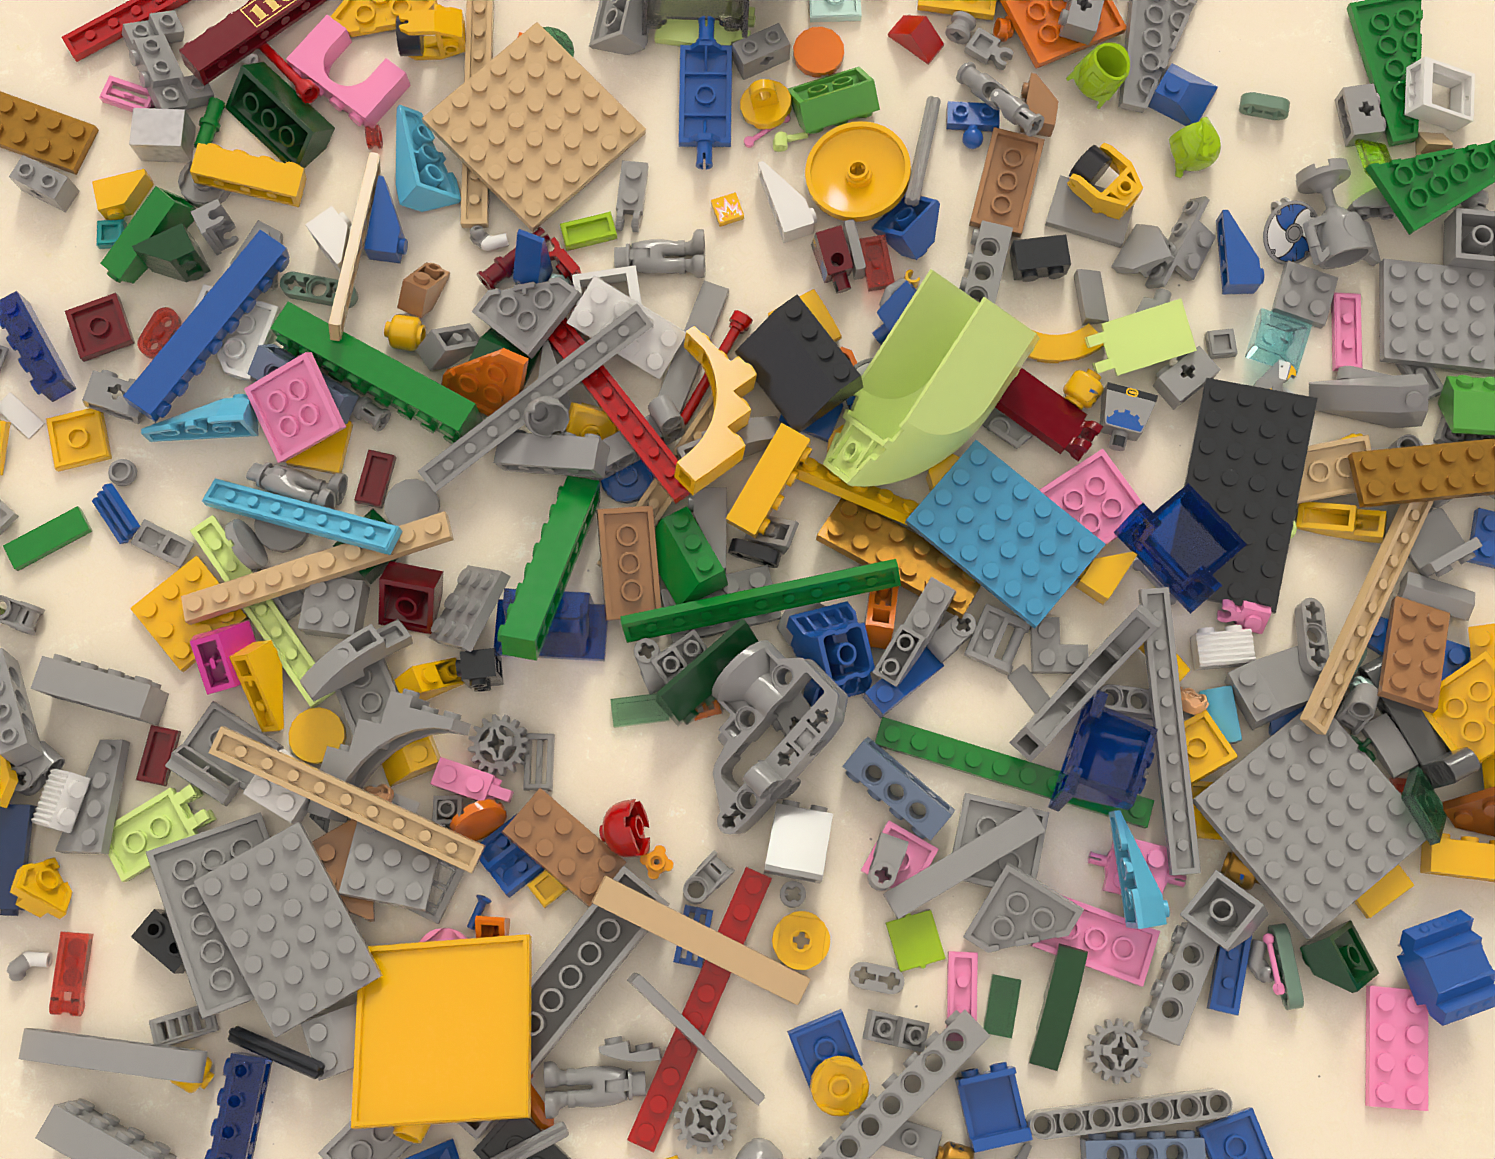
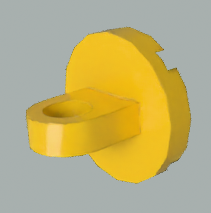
M760 79L754 81L744 91L740 99V110L744 120L761 130L772 129L781 125L785 121V117H787L788 113L790 115L792 110V99L788 89L782 83L774 80Z

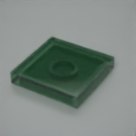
M1417 767L1409 771L1401 799L1431 846L1440 843L1447 815L1443 811V804L1422 769Z

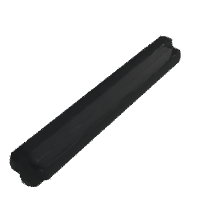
M240 1026L229 1030L228 1041L313 1079L322 1077L324 1074L325 1064L319 1060Z

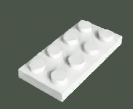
M594 275L566 323L592 338L635 304H638L654 326L617 354L660 379L683 342L686 332Z

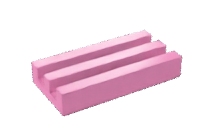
M110 75L99 97L104 103L133 112V108H155L147 88ZM115 85L145 95L148 98L144 99L131 93L114 89L112 86ZM108 94H111V95H114V96H117V97H120V98H123V99H126V100H129V101H132V102H135V103L144 105V107L139 106V105H136V104H133V103H130V102H127V101H124V100H122V99H119V98H116V97H113V96H110V95H108Z

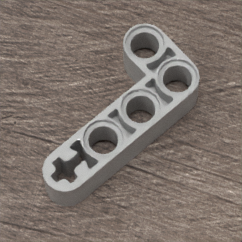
M660 395L649 403L648 410L650 415L646 416L645 419L666 445L679 439L686 432L683 418L669 395ZM619 431L603 440L610 447L604 478H591L592 480L601 481L641 460Z

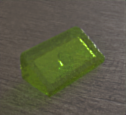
M1363 139L1355 140V146L1364 172L1368 176L1369 174L1365 168L1369 164H1382L1392 160L1385 144Z

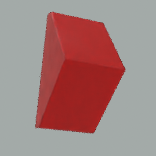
M903 15L888 33V37L928 65L944 47L942 39L927 16Z

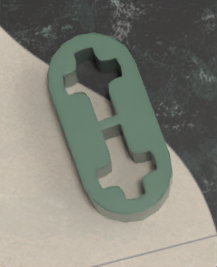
M1248 92L1241 95L1239 111L1248 116L1283 120L1289 115L1290 101L1283 97Z

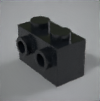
M1066 234L1013 240L1009 251L1014 280L1031 282L1040 277L1058 279L1066 275L1071 266Z
M494 648L472 650L471 652L460 651V660H456V673L469 688H474L475 692L490 691L491 686L504 685L502 658Z
M154 909L131 937L171 972L183 974L185 968L166 912L162 909Z

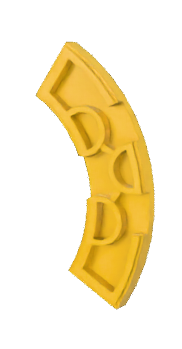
M1089 323L1077 331L1061 335H1049L1034 331L1040 339L1028 358L1043 363L1080 360L1099 351L1104 345L1102 343L1087 348L1084 338L1098 333Z

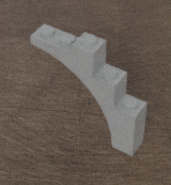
M1140 604L1095 649L1009 743L1028 761L1034 760L1099 688L1162 623Z
M403 689V693L391 691L383 718L372 716L371 721L359 719L351 745L340 744L339 749L327 746L320 770L362 789L376 769L404 746L431 735L452 733L468 736L471 724L460 721L462 715L444 711L443 716L438 715L439 709L429 707L430 702L419 699L420 693L408 689ZM310 800L307 813L335 821L347 822V816Z

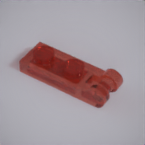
M60 932L49 1004V1013L51 1015H61L65 1012L70 1013V1016H82L85 1008L84 994L93 934ZM64 992H72L71 1001L64 1000Z

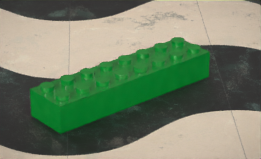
M289 301L270 328L276 335L275 340L284 346L282 349L297 357L305 352H312L319 369L323 368L329 371L328 375L340 383L343 380L352 384L351 388L362 395L369 393L383 407L388 408L391 405L398 409L397 413L403 418L410 421L414 418L420 421L421 427L431 433L435 431L444 435L443 438L451 444L455 443L483 421L476 403L344 331L340 341L330 340L329 324Z

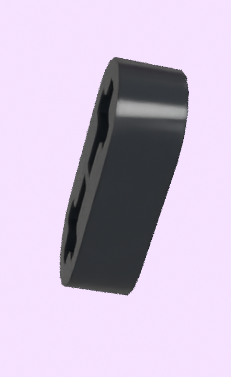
M738 538L731 540L728 553L732 556L760 565H768V567L772 568L778 567L782 555L781 552L773 548Z

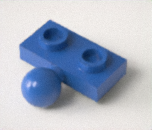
M948 101L946 129L966 130L962 141L968 149H976L981 146L983 142L981 131L993 132L994 127L999 128L1000 109L995 110L986 103Z

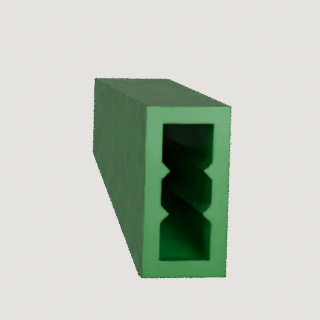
M155 186L100 264L108 270L107 275L118 283L125 281L134 284L148 267L136 254L132 246L181 223L187 229L195 221L191 211L196 208L183 197Z

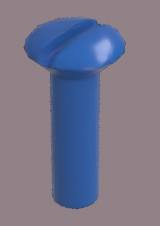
M476 895L478 903L467 925L472 930H475V917L481 916L486 904L492 902L484 895Z

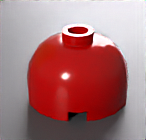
M636 799L615 803L606 812L603 825H600L599 828L601 840L606 842L608 848L614 854L621 857L643 856L649 851L650 837L645 838L644 827L650 828L649 821L640 801L635 802Z

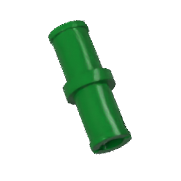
M214 97L209 98L204 117H201L199 120L200 129L194 142L195 148H197L198 143L205 145L212 143L215 133L219 132L221 127L219 121L225 108V102Z

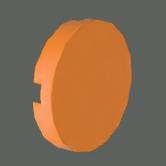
M812 27L804 30L796 38L793 46L795 64L804 74L815 78L835 73L841 67L844 59V44L840 36L833 30L825 27Z
M492 799L474 802L463 809L464 813L459 817L456 814L452 818L450 830L478 841L488 837L504 824L507 818L506 810L501 802L497 804Z

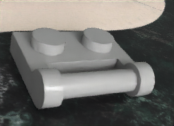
M986 603L964 656L994 668L1002 674L1010 675L1013 670L1012 662L1023 636L1029 632L1031 626L1023 619ZM1007 625H1010L1015 629L1002 660H999L994 656Z

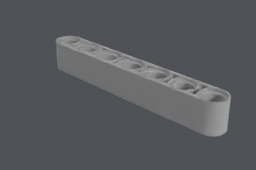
M24 1028L18 1059L179 1082L203 1083L208 1052L53 1030Z
M1207 1088L1036 1109L1027 1115L1026 1123L1030 1127L1033 1136L1046 1140L1223 1118L1231 1112L1232 1100L1222 1090ZM1214 1095H1218L1221 1100L1220 1108L1216 1111H1213L1210 1107V1100ZM1189 1098L1192 1103V1109L1188 1114L1184 1115L1181 1111V1103L1184 1099ZM1156 1102H1160L1163 1106V1113L1158 1118H1154L1151 1113V1108ZM1131 1105L1134 1109V1117L1131 1121L1125 1122L1122 1117V1111L1126 1106ZM1098 1109H1102L1105 1112V1121L1101 1125H1095L1093 1122V1114ZM1068 1113H1074L1076 1124L1073 1128L1066 1129L1063 1119ZM1044 1116L1047 1119V1128L1043 1132H1036L1034 1122L1038 1117Z

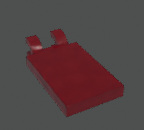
M1023 368L1019 370L1018 375L1012 380L995 406L996 409L1059 454L1065 450L1076 461H1079L1084 453L1086 454L1092 445L1091 442L1104 427L1096 421L1084 420L1088 414Z

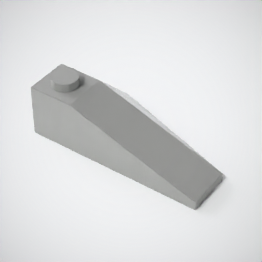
M1423 373L1309 382V397L1318 398L1315 411L1390 428L1422 426L1428 412L1429 384Z

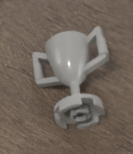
M1344 158L1328 159L1329 165L1316 168L1315 164H1311L1295 175L1298 192L1304 194L1321 193L1326 206V210L1321 216L1308 220L1303 224L1313 263L1315 265L1319 264L1322 269L1341 268L1361 260H1365L1372 266L1380 263L1381 259L1370 223L1362 220L1358 213L1350 212L1336 204L1333 189L1346 181L1351 175L1347 160Z

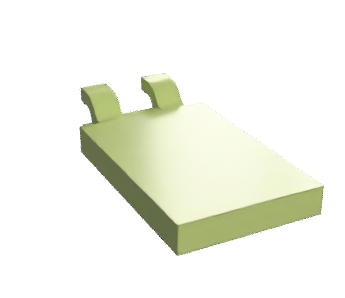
M662 0L654 37L655 43L673 46L692 45L699 36L698 19L705 16V26H707L708 16H711L715 19L714 39L720 45H732V43L751 35L750 30L738 31V27L741 24L754 28L756 16H754L755 7L739 9V2L726 0Z
M1181 298L1102 323L1103 332L1084 338L1087 348L1102 343L1104 345L1108 359L1092 363L1093 369L1097 374L1114 368L1115 374L1118 376L1197 351Z
M192 784L186 786L178 793L175 788H169L115 821L108 856L122 882H127L150 868L146 851L199 834L197 829L217 820L212 810L206 811V809H202L195 815L192 813L188 803L204 796L202 790L195 786L193 787Z

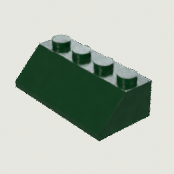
M265 62L241 65L225 108L283 163L294 162L303 168L307 167L327 148L335 127L309 103H304L297 96L296 91Z
M743 618L739 620L657 692L656 702L677 726L683 722L688 725L699 715L696 711L704 703L710 706L716 700L712 696V688L724 668L746 648L759 642L747 622Z

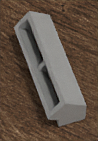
M1409 571L1401 580L1400 589L1397 594L1399 597L1448 612L1451 616L1469 621L1475 606V592Z
M184 743L171 753V758L165 765L169 770L226 807L238 792L241 780Z

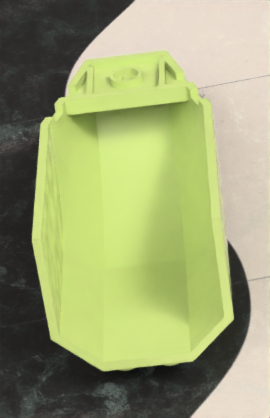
M930 269L861 376L863 388L854 394L856 397L851 409L845 410L843 418L846 420L841 433L835 434L823 465L848 485L861 487L898 482L930 469L959 449L985 422L1012 380L1018 375L1019 369L1027 357L1033 352L1035 345L1040 339L1039 336L987 298L983 297L979 303Z

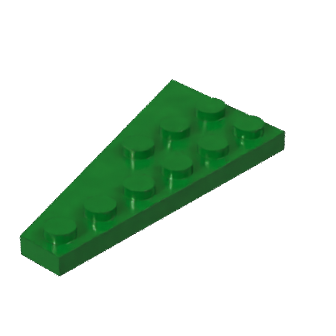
M1363 0L1352 2L1346 8L1369 83H1374L1375 91L1380 96V112L1386 121L1385 135L1389 147L1412 143L1418 138L1419 120L1405 115L1406 67L1421 59L1422 34L1420 33L1421 20L1423 19V10H1421L1422 0Z
M1495 140L1480 145H1467L1465 148H1451L1420 154L1403 160L1401 158L1394 159L1382 164L1373 163L1369 164L1365 170L1410 235L1495 183Z

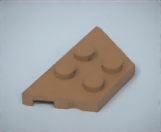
M354 819L345 822L312 841L338 892L357 821ZM340 895L349 913L365 918L369 922H375L373 901Z

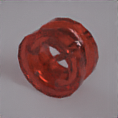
M369 125L365 126L368 149L371 150L374 146H377L379 149L383 148L380 125H375L374 128H371Z

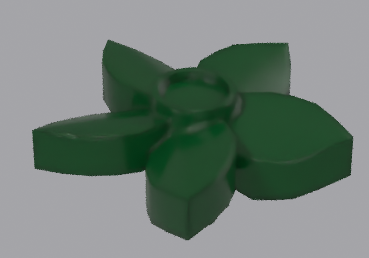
M1350 735L1359 745L1357 749L1365 752L1374 762L1376 760L1375 755L1366 748L1372 741L1367 738L1362 743L1357 737Z

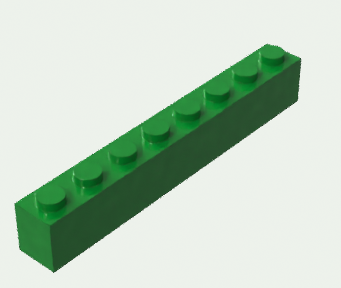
M568 475L564 485L559 486L557 502L550 507L549 521L542 526L541 540L534 545L533 559L531 563L527 562L524 570V580L517 585L514 604L510 603L508 606L505 625L501 624L498 630L497 639L498 642H501L503 655L537 661L600 503V481Z

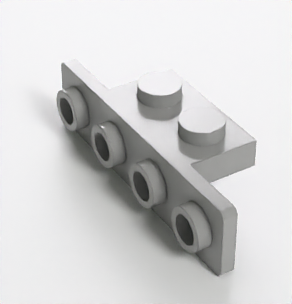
M1206 196L1190 199L1183 206V212L1178 222L1173 226L1172 233L1168 239L1169 249L1175 259L1168 264L1164 261V263H1160L1152 269L1145 284L1148 289L1165 287L1174 270L1186 281L1195 279L1216 238L1199 221L1209 202Z

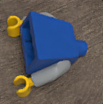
M907 270L904 278L898 279L885 288L879 303L880 308L877 311L884 324L872 332L881 345L917 291L916 288L918 287L920 277L916 280L909 279L913 275V270Z

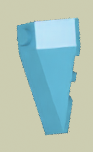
M398 105L396 114V189L399 204L421 212L458 204L461 201L457 179L453 172L448 173L444 165L446 158L443 152L436 150L432 142L435 137L422 122L423 114L408 107Z
M235 394L233 398H223L142 428L141 434L150 442L258 436V418L246 394Z
M1121 811L1109 812L1126 928L1143 929L1167 924L1166 918L1170 916L1168 902L1163 900V895Z

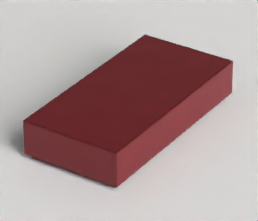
M368 449L354 499L356 503L383 508L396 461L395 455Z
M151 725L136 777L137 781L167 786L171 770L165 765L171 758V753L177 749L181 731Z

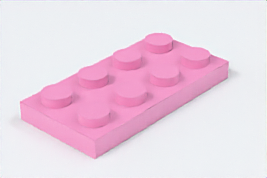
M1064 896L1084 909L1069 936L1041 940L1040 942L1032 943L1031 946L1056 955L1059 943L1088 951L1086 967L1143 987L1160 931L1150 927L1143 929L1126 928L1125 918Z
M1366 986V1106L1428 1111V1010L1426 1005L1416 1004L1411 989Z

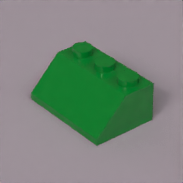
M688 506L662 518L655 527L658 573L675 604L700 600L728 586L725 570Z

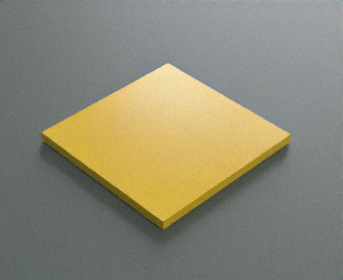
M524 934L368 946L383 976L357 991L351 1128L366 1129L531 1118L532 936Z

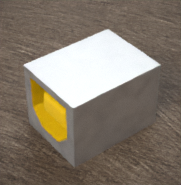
M133 108L129 145L141 161L189 163L193 159L196 126L187 112L182 109Z

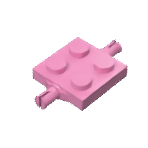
M1135 839L1162 895L1167 883L1181 887L1185 886L1186 882L1175 879L1186 881V875H1169L1167 849L1165 846ZM1113 842L1107 856L1090 851L1088 857L1092 858H1088V864L1104 867L1105 879L1102 890L1121 895Z

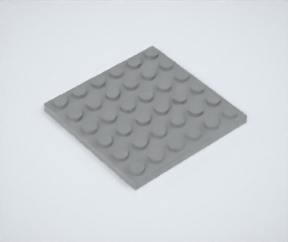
M1301 711L1193 799V804L1308 940L1416 850L1434 832L1365 752L1357 749L1359 745L1335 718H1333L1326 735L1316 734L1300 720L1303 713Z

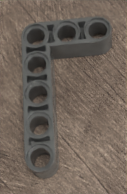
M1383 655L1358 669V675L1368 678L1376 688L1379 687ZM1381 696L1379 697L1377 704L1381 715L1386 713L1404 737L1419 763L1418 767L1414 768V770L1428 789L1432 790L1455 784L1480 770L1481 766L1477 756L1468 747L1446 752L1421 709Z

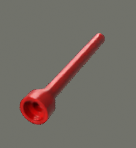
M268 43L258 48L295 85L296 94L304 103H312L318 98L320 93L319 87L310 79H302Z
M734 310L730 317V330L718 349L728 355L739 334L748 331L753 322L747 314L738 310ZM704 373L681 413L685 425L689 423L710 386L706 373Z

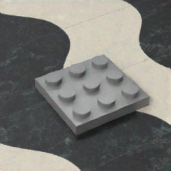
M468 565L459 574L458 584L454 592L446 598L444 603L445 609L441 616L434 621L429 638L439 644L471 652L511 576L503 571Z
M965 793L952 853L1028 807ZM1033 809L1046 830L1049 812ZM1045 832L963 881L993 888L1008 862L1036 879Z
M357 821L339 894L426 912L439 858Z

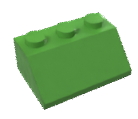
M859 66L788 88L799 126L806 133L809 132L810 134L823 131L824 127L830 125L840 126L846 124L848 120L856 117H869L873 114L872 112L880 110L874 79Z
M1447 376L1437 404L1451 432L1495 435V377Z

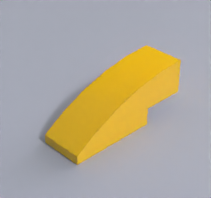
M1305 502L1299 504L1296 527L1300 530L1336 538L1382 544L1386 533L1387 512L1357 509V505Z

